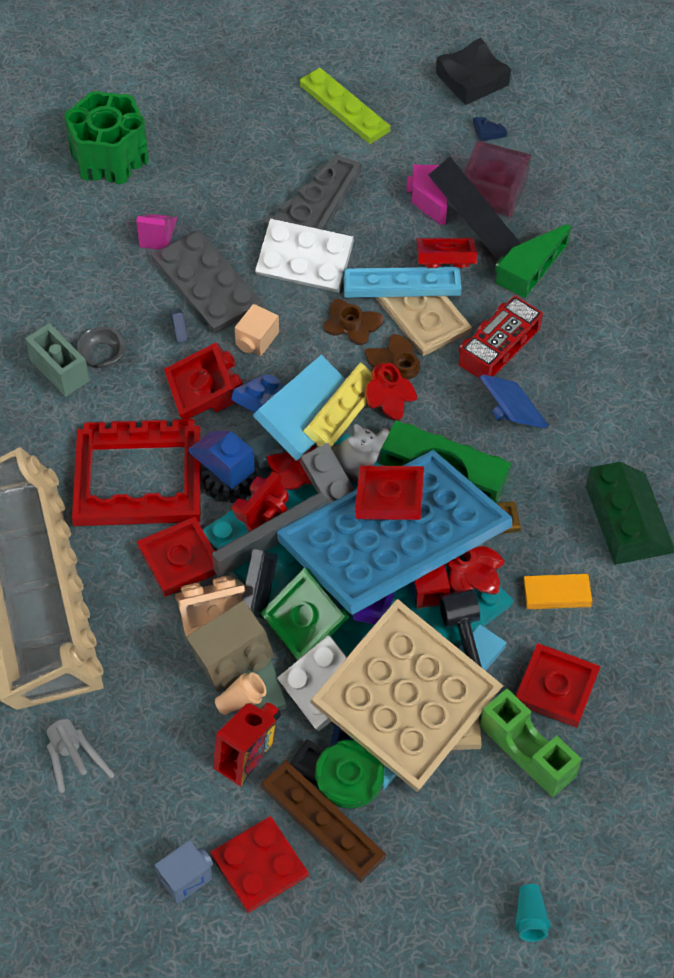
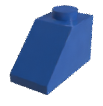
M211 431L189 448V453L231 489L255 471L254 450L232 431Z

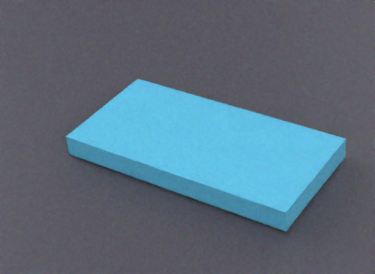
M320 355L253 414V417L297 461L315 444L303 430L345 381V378Z

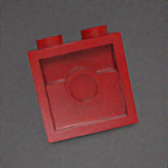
M217 342L164 369L179 416L182 419H190L209 408H212L217 413L236 403L231 400L234 389L243 385V382L237 373L233 374L232 368L236 366V362L229 350L224 351Z

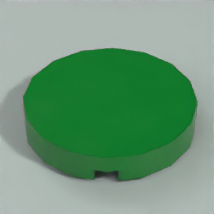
M342 740L337 742L336 745L326 748L321 753L316 762L315 781L318 790L334 805L340 808L355 809L369 804L378 796L384 784L385 767L383 763L355 740Z

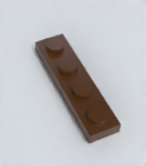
M287 760L261 783L262 789L360 883L386 859V853Z

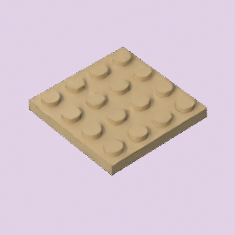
M397 599L315 694L310 703L418 792L479 717L482 709L491 702L503 685Z

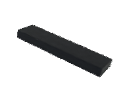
M451 157L447 158L428 174L497 261L501 256L505 257L513 247L521 244Z

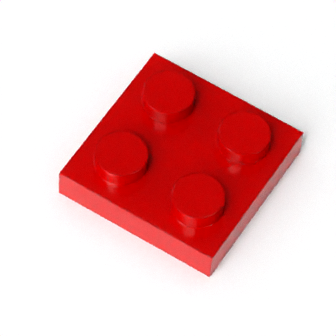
M473 237L416 239L418 264H424V267L438 268L441 267V264H453L454 267L465 268L469 267L470 264L477 263V250Z
M360 466L355 518L421 520L424 466Z
M195 516L137 541L138 549L164 597L180 591L182 586L198 583L216 575L213 570L212 560L214 549Z
M537 643L516 697L531 711L578 728L601 666Z
M271 816L210 852L212 859L248 914L309 877V872Z

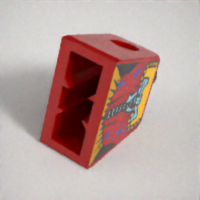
M266 702L261 708L256 707L252 703H246L217 732L213 769L241 787L272 747L276 721L281 717L280 710L269 702Z

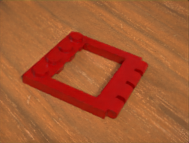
M173 419V426L167 427V420H142V427H137L136 421H112L111 428H106V422H84L83 429H77L72 508L73 526L180 523L194 516L198 522H201V462L189 453V448L201 440L200 426H194V419ZM184 447V492H177L175 496L163 497L160 493H145L143 497L131 498L128 494H114L111 498L99 499L96 495H91L93 450Z

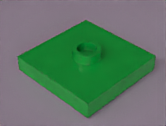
M304 568L260 613L297 660L302 658L328 635L331 636L349 618L338 602L318 582L308 568Z

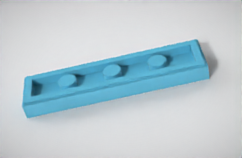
M460 268L344 269L345 298L461 296Z

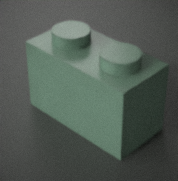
M50 323L25 338L30 361L65 397L90 381L86 359Z

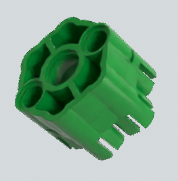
M93 91L77 102L73 108L66 111L64 118L71 157L78 163L79 175L83 180L89 181L88 169H91L93 181L102 179L104 173L105 179L112 183L114 181V172L116 184H123L128 181L127 178H130L132 174L131 169L142 167L141 155L143 164H148L149 153L145 120L133 96Z

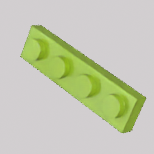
M320 67L300 79V86L369 144L390 132L391 125Z

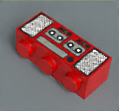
M516 295L507 303H501L495 315L489 321H483L472 338H466L462 342L458 351L460 353L459 366L481 379L480 377L483 374L494 377L540 330L543 312Z

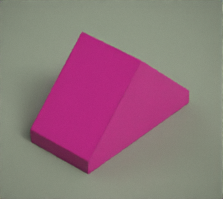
M150 213L137 216L136 223L140 247L157 250L167 247L170 244L177 217Z

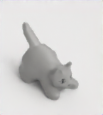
M354 424V436L348 437L339 445L331 447L345 474L352 482L358 483L360 466L374 465L389 434L388 429H383L380 433L375 434L358 424Z

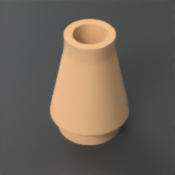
M254 672L249 674L243 673L221 695L215 698V705L221 714L227 715L230 712L241 709L246 703L259 704L262 698L266 696V686L258 674Z

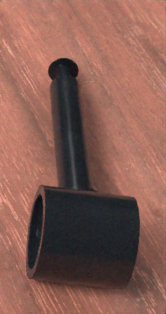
M468 589L440 595L439 607L445 627H458L464 654L482 668L471 628V623L480 621V609L475 591Z

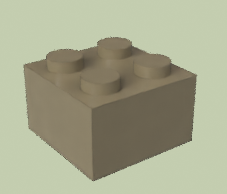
M244 600L186 636L198 664L217 692L227 689L240 675L251 669L255 672L262 670L269 664L270 658H274L264 628Z

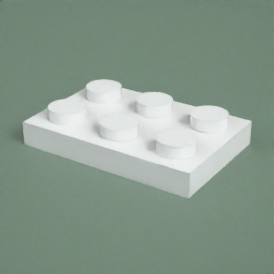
M270 219L255 272L257 275L339 293L344 279V269L347 268L354 242L353 236Z

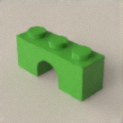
M506 689L482 709L480 728L553 798L577 777L582 759L557 735L550 741L540 735L531 722L532 711L511 691Z

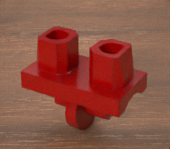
M272 472L267 479L257 476L250 487L252 497L249 500L238 498L232 505V511L236 519L244 522L248 532L288 510L285 503L288 500L289 494L281 484L282 478L280 474Z

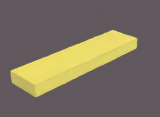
M360 362L303 430L319 447L327 442L332 447L367 403L365 389L366 385L372 380V372Z

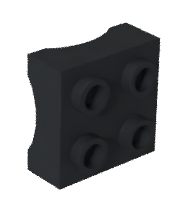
M481 38L474 40L466 48L456 53L438 56L436 61V74L465 105L509 86L511 69L493 56L487 44Z

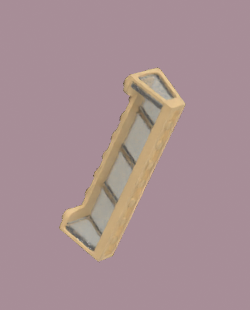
M21 447L0 457V701L16 710L104 688L101 678L103 667L97 659L94 648L97 642L88 622L90 612L83 601L81 591L84 587L75 567L77 557L69 541L71 531L64 520L63 511L65 506L57 490V485H59L58 477L51 468L47 469L39 462L36 456H31Z

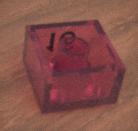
M477 141L464 174L496 213L512 217L528 179L531 154Z

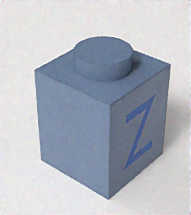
M190 840L154 864L157 878L176 904L212 880L211 866L213 862L210 856L202 847L197 850Z

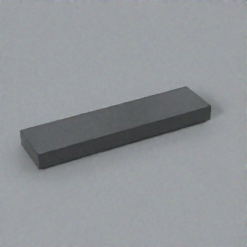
M319 492L212 553L213 570L220 578L250 561L253 549L268 551L280 544L277 540L276 531L328 505V499L322 492Z

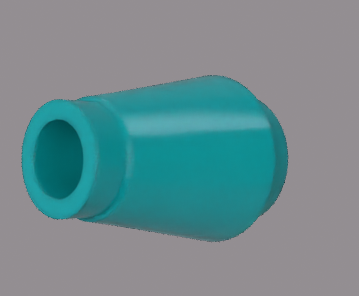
M524 884L519 887L515 930L524 941L537 942L544 940L548 936L551 923L540 887L536 884Z

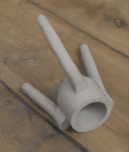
M59 720L47 729L50 743L46 747L51 755L59 793L65 792L59 753L62 756L70 755L81 775L87 773L83 761L77 752L80 745L108 778L114 777L112 770L85 739L82 731L75 729L71 720Z

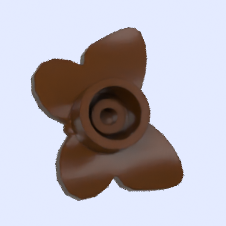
M337 298L331 304L329 312L331 318L325 322L324 330L327 334L333 336L343 333L348 334L351 342L356 345H364L369 341V333L375 332L384 323V316L374 311L362 312L361 308L357 305L348 304L346 301Z

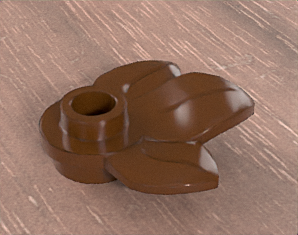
M391 335L388 348H367L365 350L367 361L373 368L380 363H392L399 369L401 377L407 380L416 377L420 372V361L413 353V345L400 335Z

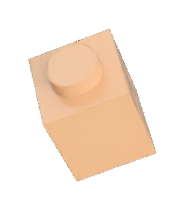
M253 304L235 326L236 345L245 353H254L262 356L279 333V315Z

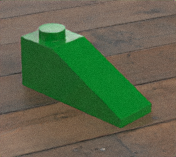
M565 224L515 246L505 257L501 256L494 269L497 272L496 284L526 298L568 245L571 226Z

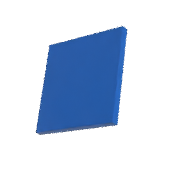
M484 374L480 377L499 403L492 411L497 421L504 418L506 422L511 420L512 422L541 428L549 426L517 382Z

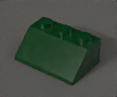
M622 462L590 467L586 489L614 565L674 553L673 542L646 473Z

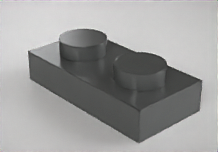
M328 442L298 459L316 492H322L328 499V504L355 491Z

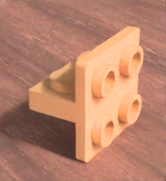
M228 575L213 579V585L205 587L200 586V583L182 586L181 592L176 593L175 598L178 602L185 635L188 636L242 602L243 593L245 592L244 584Z

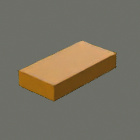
M588 574L524 576L523 585L526 609L592 606Z

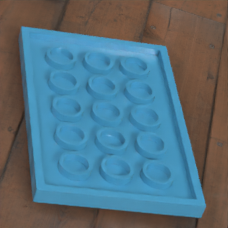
M432 450L403 465L424 466L421 520L356 519L355 504L357 490L276 532L277 540L304 568H308L318 582L353 615L511 528L512 517L437 452Z

